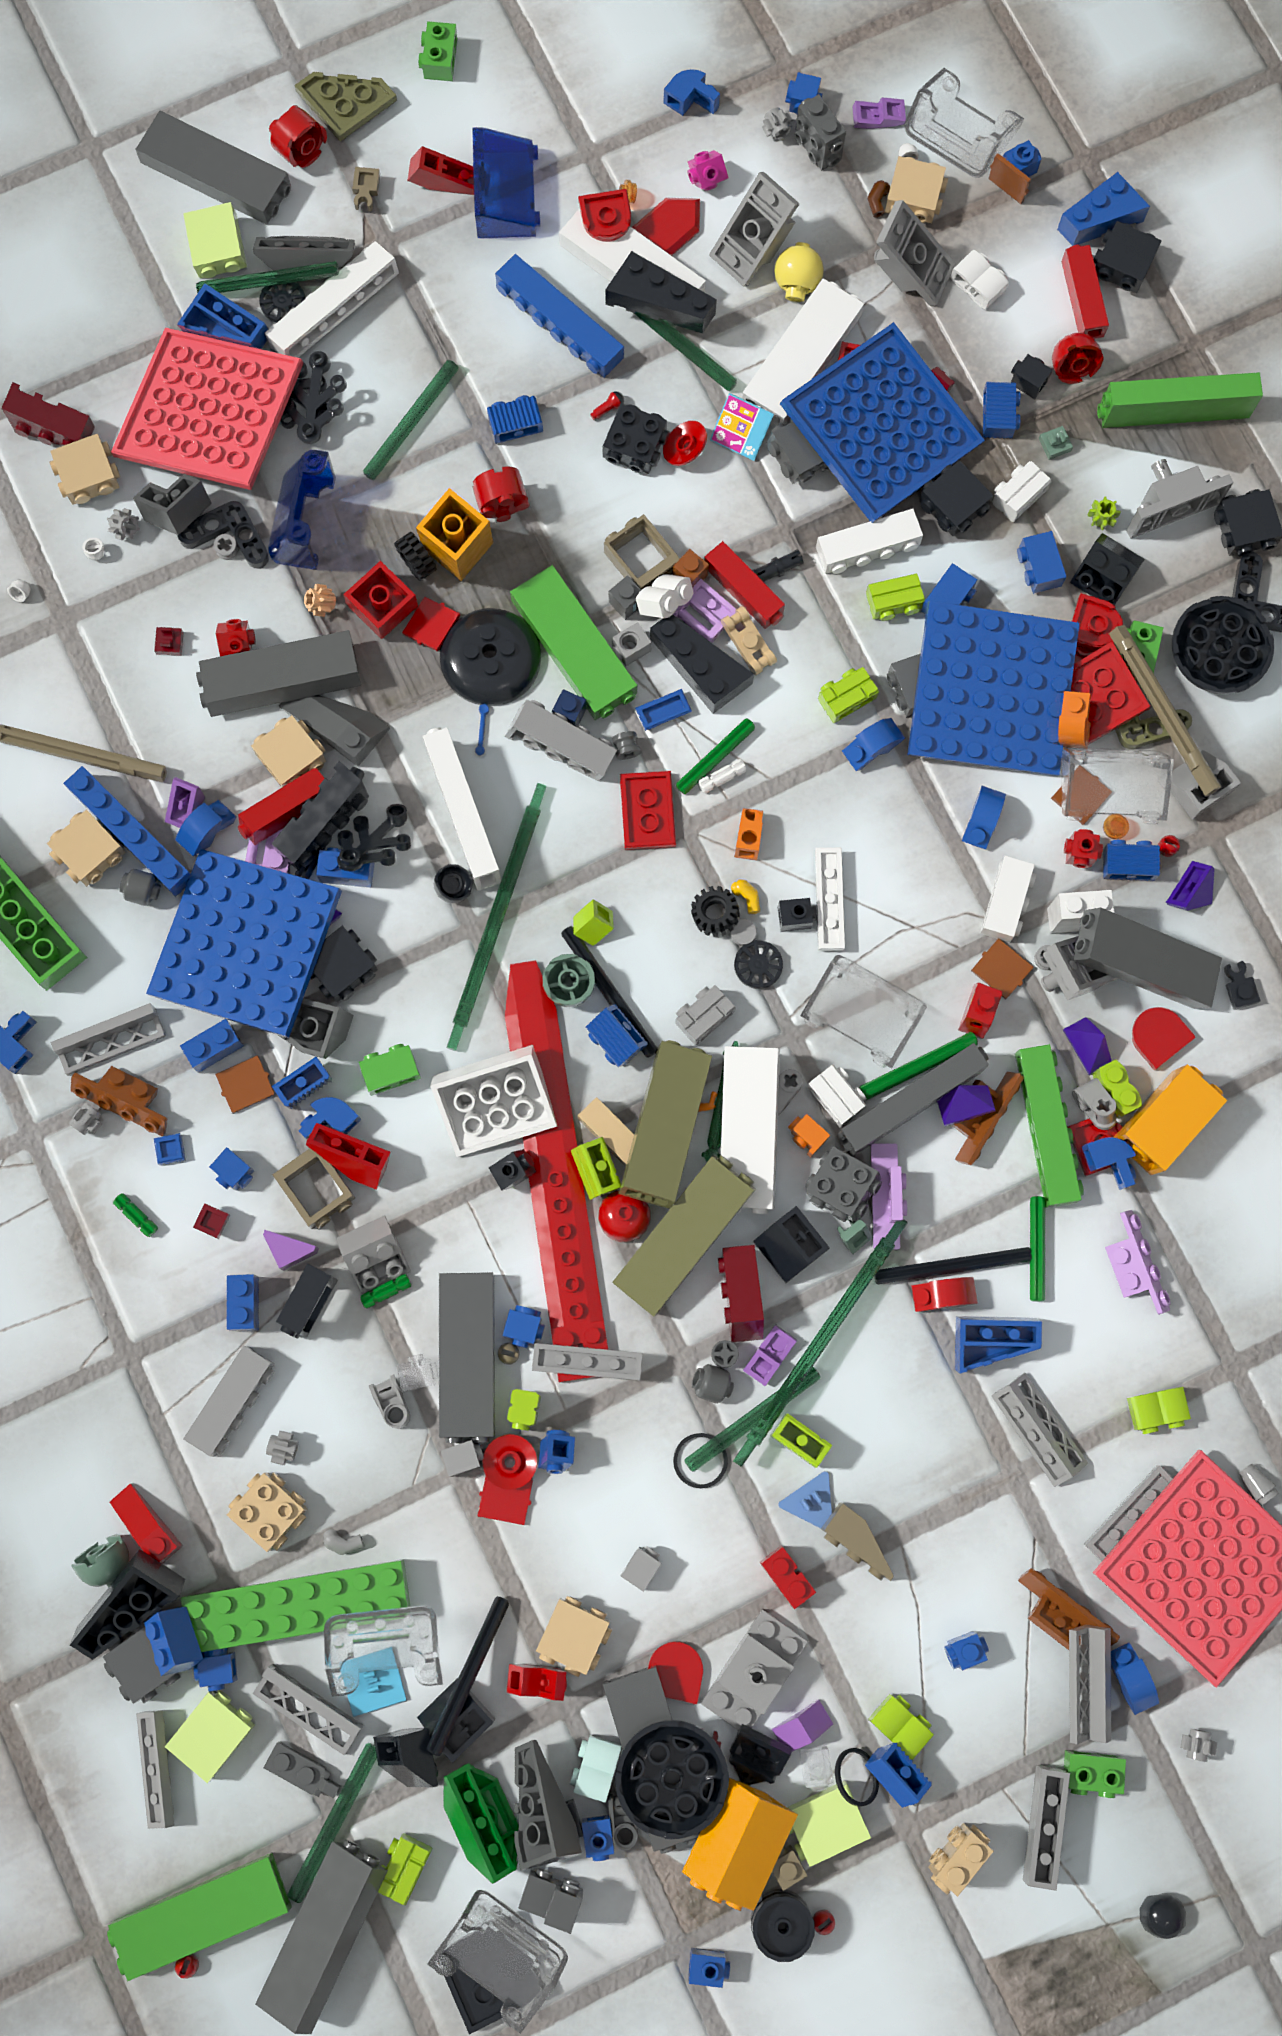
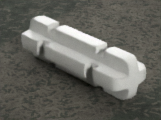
M741 759L732 762L731 766L727 765L711 773L710 777L706 776L700 779L699 787L703 793H708L713 790L714 786L719 787L734 779L735 775L740 776L745 773L746 766Z

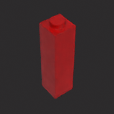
M1073 245L1065 250L1061 263L1078 333L1088 334L1094 339L1102 338L1106 334L1109 322L1090 245Z
M724 541L704 556V561L709 564L708 572L764 629L771 624L775 626L784 617V602Z
M313 768L238 814L240 824L238 830L244 839L249 838L254 845H257L283 829L293 817L299 818L302 805L307 799H315L318 795L319 785L325 779L317 768Z

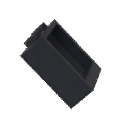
M307 1263L276 1320L277 1323L282 1325L280 1330L297 1339L300 1335L308 1337L338 1280Z

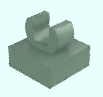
M1063 426L1042 433L1039 436V441L1048 460L1072 451L1073 446Z
M861 1219L855 1221V1223L848 1220L851 1226L846 1231L840 1226L837 1228L844 1245L852 1254L856 1253L873 1238L867 1225Z

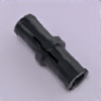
M796 549L781 558H772L770 563L752 571L765 582L775 576H784V572L803 565L804 561L802 555L798 556L800 551Z

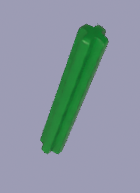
M745 718L676 783L677 789L682 794H687L699 783L700 779L704 778L754 731L755 725L753 722Z
M1042 1196L1030 1198V1250L1032 1254V1260L1030 1261V1300L1033 1302L1045 1300V1197Z

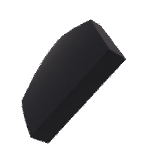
M742 1724L730 1746L729 1751L731 1755L729 1762L734 1766L739 1782L749 1786L761 1782L773 1784L775 1783L776 1776L781 1774L789 1760L792 1748Z

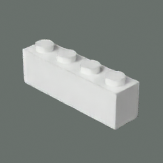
M914 509L877 519L873 523L870 521L818 537L816 549L825 574L831 572L839 574L848 567L857 565V567L865 566L871 560L877 558L882 560L888 559L895 553L903 550L904 552H911L920 546L923 534Z

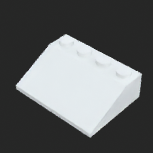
M533 1045L440 1073L432 1078L430 1087L456 1157L557 1127L543 1073Z

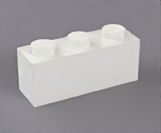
M1004 856L1000 862L980 934L996 939L999 938L1009 943L1014 936H1019L1023 924L1022 921H1019L1021 912H1026L1030 900L1029 897H1026L1028 888H1033L1037 875L1033 873L1035 864Z

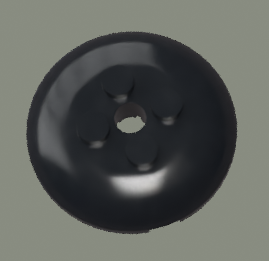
M1229 596L1210 597V599L1194 603L1181 615L1173 630L1172 653L1181 673L1198 688L1215 694H1234L1254 686L1268 671L1274 655L1273 634H1270L1264 616L1249 603ZM1216 644L1224 646L1226 651L1219 652Z
M479 609L462 616L452 626L440 648V665L446 682L458 696L477 705L506 704L516 700L532 686L537 678L541 664L540 645L532 628L516 614L502 609ZM496 651V655L492 658H487L484 656V652Z
M679 1720L656 1722L638 1731L624 1747L616 1768V1791L625 1814L644 1832L665 1839L686 1838L699 1833L709 1826L720 1813L729 1788L728 1767L719 1745L703 1729L694 1724ZM668 1771H675L680 1775V1780L677 1784L669 1785L664 1781V1776Z

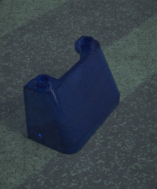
M472 127L474 208L477 237H536V227H540V211H535L533 165L534 160H538V145H533L532 139L484 127Z
M309 450L305 452L283 476L268 545L269 555L275 563L317 570L319 558L317 554L313 553L310 546L311 529L307 523L302 521L306 497L319 499L320 492L327 487L334 489L336 476L327 451Z

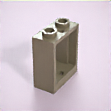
M644 514L639 518L634 517L626 523L625 528L618 533L616 531L612 532L606 537L604 542V553L624 578L628 575L641 590L652 586L656 578L663 574L673 575V566L680 559ZM643 532L664 560L637 578L616 551Z
M310 1148L272 1174L311 1229L315 1227L317 1229L322 1228L331 1221L329 1218L337 1211L343 1213L353 1205L351 1201L355 1199V1196L333 1165ZM320 1160L343 1194L313 1216H310L288 1185V1182Z

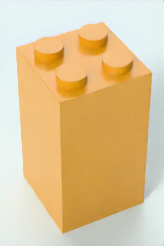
M450 488L416 527L420 542L424 545L428 554L460 581L466 577L493 544L490 521Z
M1187 1064L1173 1070L1113 1137L1121 1140L1127 1139V1144L1132 1147L1136 1154L1132 1159L1150 1175L1166 1171L1228 1101L1222 1096V1090L1216 1085L1205 1081L1202 1078V1072L1194 1066Z
M729 1777V1788L724 1805L715 1820L700 1831L682 1872L691 1878L690 1884L702 1891L706 1890V1896L720 1904L725 1900L727 1905L741 1911L742 1907L754 1911L798 1814L767 1793Z

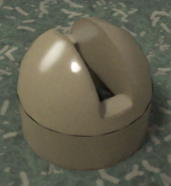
M504 1343L498 1349V1358L504 1364H513L519 1358V1349L512 1343ZM502 1349L515 1352V1356L511 1357L501 1354Z

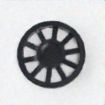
M288 278L273 279L262 288L259 304L263 314L269 320L277 323L282 319V312L288 313L292 307L299 305L294 303L293 300L301 299V302H303L306 297L298 283ZM277 285H283L282 290H279ZM287 285L292 286L289 291H286ZM273 287H274V289H275V291H276L275 294H274L273 292L269 291V290H270L271 288H273ZM296 289H297V290L299 291V293H300V294L292 295V296H291V294H292ZM266 294L272 297V299L264 300ZM273 303L270 308L265 309L264 304ZM274 309L278 311L277 317L270 314Z
M754 940L739 949L735 957L734 969L738 979L744 985L753 989H764L770 987L779 979L783 969V960L778 949L771 943ZM758 945L766 947L762 954H759ZM754 946L755 955H753L747 948ZM771 949L775 954L767 958L766 954ZM745 952L750 959L740 958L741 954ZM778 959L779 966L769 964L771 960ZM739 962L748 964V967L739 970L738 964ZM768 968L778 970L775 977L768 971ZM747 971H750L751 973L748 980H746L741 974ZM766 974L771 980L763 983L762 975ZM754 976H758L759 984L751 983Z

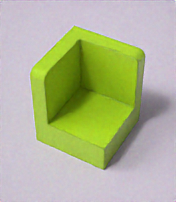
M591 900L573 917L574 935L592 946L596 945L614 929L613 911L596 900Z

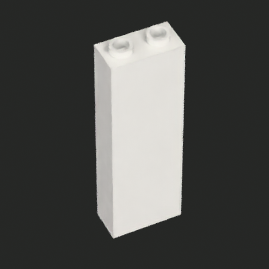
M579 208L559 232V244L561 247L610 282L630 252L633 251L705 292L706 280L632 227H629L626 234L617 240L609 242L596 240L584 229ZM664 320L665 322H667V323H668L669 325H671L672 327H674V328L677 327V326H675V325H672V322L667 321V320Z
M822 279L742 393V399L774 413L771 423L776 426L783 423L785 426L790 417L781 407L780 402L824 371L840 348L842 341H845L861 318L865 303L856 295L843 291L836 283Z
M447 728L431 729L426 735H423L426 751L476 891L500 884L499 871Z
M725 1046L721 1155L733 1164L731 1169L738 1175L743 1172L754 1181L752 1186L756 1190L742 1208H752V1213L768 1214V1209L775 1208L780 1049Z

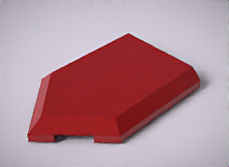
M665 198L632 228L672 256L699 233L700 199Z

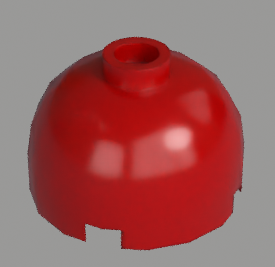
M1082 332L1065 336L1056 344L1052 354L1054 371L1060 381L1067 384L1083 382L1081 377H1085L1088 374L1092 377L1101 368L1104 360L1099 344L1092 336Z
M620 1189L611 1192L603 1199L599 1207L598 1221L602 1231L610 1239L617 1242H630L639 1239L647 1231L651 1221V1210L648 1202L619 1194Z

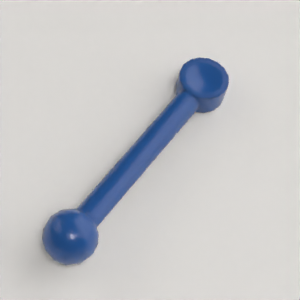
M486 704L479 706V713L481 714L478 746L475 748V753L479 756L485 753L483 740L486 715L489 713V707Z

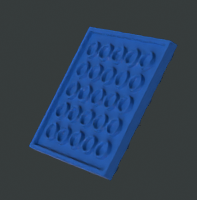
M894 322L780 402L781 407L872 523L922 488L929 480H933L940 475L946 466L955 464L985 441Z
M935 601L927 602L907 755L1059 776L1063 746L1059 744L1058 738L1059 716L1062 713L1064 691L1071 692L1080 623Z
M201 849L191 872L192 877L186 885L146 994L289 1038L342 890L334 886Z

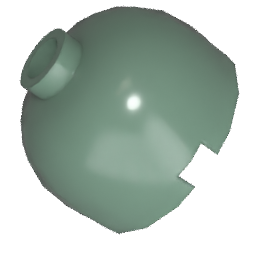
M562 954L553 958L542 975L543 988L548 998L555 1004L563 1007H576L584 1003L591 996L595 986L594 972L591 965L575 954Z
M121 1535L109 1536L106 1538L109 1543L98 1546L97 1542L76 1557L74 1560L76 1564L71 1566L82 1582L93 1587L107 1585L109 1588L129 1563V1551Z

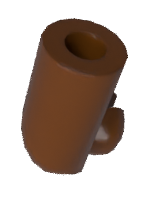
M883 180L874 183L867 197L873 217L875 218L884 215L885 211L881 199L890 191L889 183Z

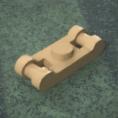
M743 606L736 609L735 614L732 616H726L721 619L724 629L755 676L763 672L762 669L767 665L772 666L777 662L774 653L768 648L750 619L749 613ZM741 622L744 629L738 632L735 625ZM759 650L762 657L756 660L752 654Z

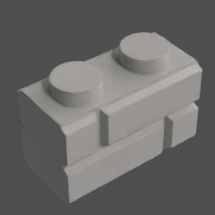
M716 985L711 989L707 986L695 996L698 999L691 1006L688 1003L685 1004L676 1013L678 1016L675 1020L676 1025L696 1046L736 1010L732 1002L725 997Z

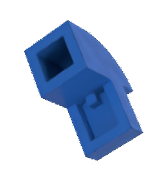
M689 69L676 74L664 88L663 103L682 116L694 102L714 114L719 108L720 93L713 86L705 84L706 73Z
M892 718L882 719L856 735V739L844 748L842 752L855 771H860L878 755L889 753L905 737Z
M983 785L981 786L962 837L963 842L986 850L1000 817L1005 801V793Z
M219 800L210 805L203 803L186 818L175 840L192 856L199 854L201 849L209 848L216 834L232 825L237 816Z
M25 1011L12 1016L8 1021L6 1029L0 1025V1063L14 1074L33 1056L19 1042L37 1023Z
M325 1097L310 1104L317 1113L314 1116L310 1114L301 1122L300 1126L302 1128L299 1132L308 1140L315 1124L319 1123L324 1126L329 1124L334 1130L348 1134L361 1121V1118L344 1101L333 1097Z
M1108 1137L1082 1146L1090 1172L1110 1165L1119 1190L1135 1185L1136 1173L1133 1166L1128 1164L1127 1159L1136 1156V1154L1125 1141Z
M1127 1643L1112 1650L1111 1669L1117 1677L1121 1693L1134 1715L1159 1704L1158 1693L1152 1677L1142 1658L1139 1659L1131 1644Z

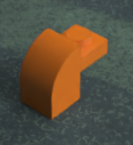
M1064 691L1062 713L1059 716L1058 727L1059 744L1063 747L1088 749L1091 723L1088 721L1091 702L1090 693Z

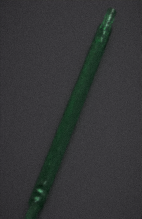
M537 783L530 805L526 806L452 1021L454 1026L446 1047L447 1049L457 1050L463 1029L468 1026L541 813L539 808L546 790V786Z
M905 1219L895 1222L886 1237L880 1239L879 1244L876 1245L874 1251L869 1255L864 1266L761 1417L758 1418L757 1423L746 1436L747 1441L733 1460L735 1464L742 1468L755 1447L760 1446L763 1439L768 1435L767 1433L772 1429L773 1424L879 1268L884 1264L890 1252L895 1248V1241L908 1224Z

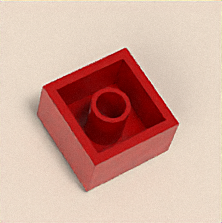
M379 561L343 594L347 606L381 639L418 607L416 595L382 561Z

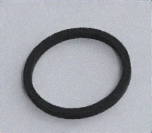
M696 1433L687 1436L678 1444L674 1453L673 1464L676 1474L685 1484L701 1489L711 1487L722 1479L727 1469L728 1457L723 1444L717 1438L705 1433ZM705 1437L711 1439L720 1447L723 1453L724 1464L722 1471L710 1483H691L679 1471L677 1464L678 1453L684 1443L692 1438Z
M859 1748L846 1749L838 1756L835 1764L837 1787L843 1798L850 1804L857 1807L869 1805L878 1794L879 1781L873 1775V1790L870 1797L864 1802L856 1801L849 1796L843 1786L841 1764L844 1757L849 1753H857L866 1761L870 1759V1756Z

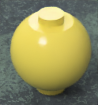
M797 242L795 246L785 249L779 255L774 269L775 279L779 287L786 291L785 299L795 302L805 301V295L813 292L821 282L824 271L823 262L819 254L810 248V244L804 242Z

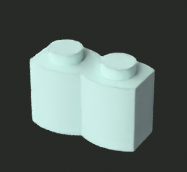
M589 1735L588 1741L582 1740L578 1757L583 1758L580 1769L574 1768L570 1785L575 1786L573 1793L606 1803L622 1747L621 1744Z

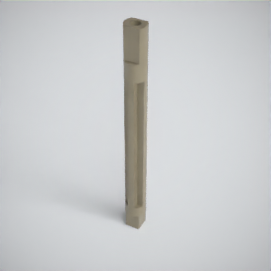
M1117 626L1109 633L1110 637L1204 795L1209 796L1221 788V785L1126 626Z
M0 724L1 743L162 783L166 778L167 771L164 765Z

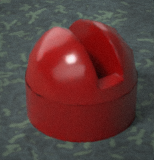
M1173 835L1164 836L1158 843L1160 846L1159 851L1165 857L1174 856L1180 849L1179 839ZM1165 840L1168 841V842H1170V843H1172V844H1174V845L1176 846V848H1175L1174 846H1172L1171 844L1164 843Z
M819 1910L814 1914L815 1931L821 1935L830 1934L835 1928L833 1915L827 1910ZM829 1918L831 1922L820 1930L818 1926Z
M194 1954L183 1957L175 1963V1972L183 1979L191 1978L199 1968V1961ZM185 1960H189L190 1963L187 1971L183 1973L182 1969Z

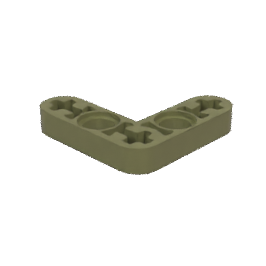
M1177 709V714L1181 720L1185 721L1184 725L1188 730L1192 725V716L1186 710ZM1158 715L1144 720H1140L1137 716L1115 729L1119 742L1127 749H1135L1171 738ZM1152 723L1159 724L1162 728V734L1153 735L1149 731V725ZM1143 727V734L1138 735L1134 742L1131 738H1126L1129 731L1132 735L1138 734Z

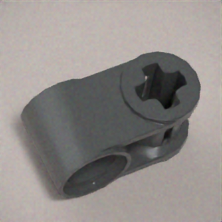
M608 1794L609 1815L614 1844L621 1850L631 1849L635 1846L638 1839L637 1826L628 1818L622 1806L617 1807L621 1805L618 1796ZM621 1828H629L633 1832V1838L630 1842L624 1843L618 1839L617 1833Z

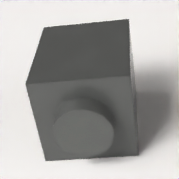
M627 575L608 591L609 603L626 620L638 610L636 597L641 589Z

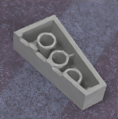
M526 700L517 711L504 737L513 740L516 736L522 739L525 747L532 750L534 748H541L545 750L548 758L560 762L566 760L568 761L567 766L597 781L604 777L617 749L612 747L611 742L604 738L597 739L593 737L588 729L580 725L574 726L568 723V719L559 713H550L538 701Z

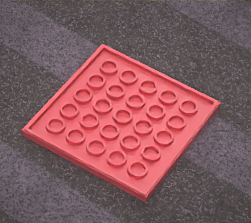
M165 328L111 454L115 458L252 490L302 369L303 361L297 357Z
M1197 1450L1092 1573L1209 1683L1217 1688L1282 1611V1525L1202 1450Z

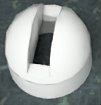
M905 143L900 147L898 156L919 159L915 145Z
M89 538L83 543L84 553L89 559L99 560L104 556L105 548L100 539Z
M17 579L9 585L7 592L13 600L23 602L30 594V586L28 582Z

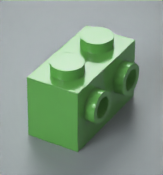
M427 21L426 31H422L421 46L424 47V51L419 53L418 61L419 68L423 69L424 79L453 81L458 41L456 24Z
M1134 620L1127 630L1154 674L1164 627Z
M394 1045L389 1048V1052L381 1055L378 1052L364 1056V1060L359 1062L371 1096L421 1079L409 1045Z
M1065 1750L1064 1770L1070 1773L1068 1789H1071L1070 1793L1087 1795L1088 1791H1096L1098 1796L1105 1798H1115V1794H1124L1126 1759L1117 1755Z

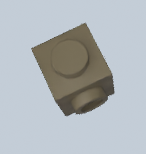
M789 1845L786 1848L783 1846L772 1872L784 1891L807 1877V1874L792 1846Z

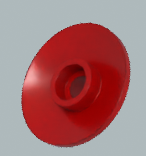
M687 421L675 427L670 432L666 445L663 446V455L666 461L674 466H682L696 459L703 451L707 442L705 427L698 421Z
M508 1434L496 1438L488 1445L483 1456V1469L486 1477L492 1484L505 1490H514L526 1485L534 1476L537 1468V1456L533 1446L526 1439L518 1435ZM507 1457H513L515 1459V1465L513 1467H507L505 1465V1459Z

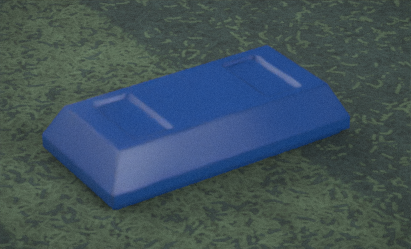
M682 689L635 708L645 731L692 712Z

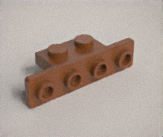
M113 1066L108 1069L98 1083L78 1073L72 1075L70 1090L76 1096L85 1098L104 1110L116 1113L124 1120L132 1121L144 1127L148 1132L156 1133L160 1136L166 1133L168 1119L147 1108L157 1096L158 1088Z
M1006 1072L995 1091L989 1087L995 1112L951 1125L967 1137L955 1158L957 1162L971 1166L980 1157L983 1146L993 1135L996 1124L1006 1113L1007 1106L1012 1097L1020 1089V1084L1024 1079V1076L1020 1073ZM975 1079L972 1085L986 1084L981 1080Z
M1030 1568L1020 1576L1018 1581L1039 1597L1028 1619L1069 1650V1630L1083 1625L1111 1628V1646L1120 1639V1636L1113 1631L1111 1626L1093 1616L1089 1609L1079 1605L1064 1590L1054 1586L1042 1573Z

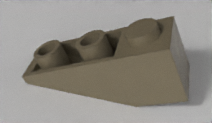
M839 1502L821 1528L826 1533L824 1538L835 1547L841 1544L847 1548L848 1552L846 1555L856 1563L860 1564L863 1560L871 1566L868 1572L880 1581L884 1577L891 1581L894 1575L866 1520L845 1504Z

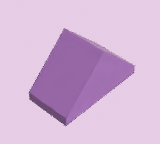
M177 777L173 779L165 818L166 823L180 828L186 818L203 803L205 795L199 786Z
M264 1230L263 1236L279 1269L283 1271L318 1253L319 1248L314 1245Z
M818 1699L772 1728L779 1742L791 1747L793 1752L813 1743L833 1725V1722Z

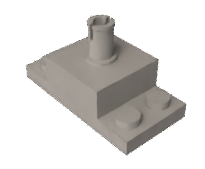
M759 172L709 256L743 287L748 286L760 266L772 261L796 222L791 217L800 203L765 172Z
M904 200L895 201L876 242L880 249L875 251V263L883 269L901 292L916 290L929 306L937 305L955 267V263Z
M1161 459V464L1160 461H1157L1151 465V469L1154 471L1158 481L1151 484L1141 502V506L1137 508L1126 531L1130 539L1219 505L1234 482L1230 474L1223 477L1217 475L1205 481L1198 465L1173 475L1166 459Z
M1078 936L1054 943L1047 947L1048 951L1043 953L1052 971L1051 974L1041 979L1044 989L1052 992L1060 986L1067 1000L1090 993L1104 984L1118 979L1073 961Z
M762 1609L700 1703L738 1731L742 1724L752 1728L760 1715L765 1714L793 1671V1664L808 1641Z

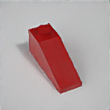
M421 146L410 159L407 181L429 190L484 196L486 194L488 172Z
M319 1123L315 1124L306 1142V1146L348 1178L376 1190L386 1171L391 1153Z
M132 1483L109 1502L139 1547L163 1564L183 1546Z

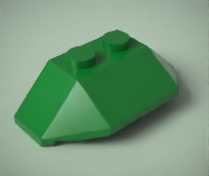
M469 1763L444 1776L443 1807L467 1860L492 1884L517 1870L515 1831L519 1830V1824L498 1778L475 1768Z

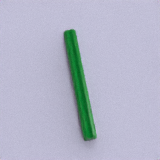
M969 1032L861 1085L859 1089L865 1095L866 1100L947 1061L973 1043L977 1046V1037L973 1032Z

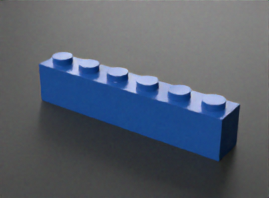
M516 253L495 273L498 291L506 297L508 295L514 300L519 310L528 312L538 326H544L549 330L551 336L557 342H563L574 357H580L584 360L587 367L593 373H599L605 378L624 359V346Z
M83 766L63 783L175 897L186 888L188 880L192 875Z

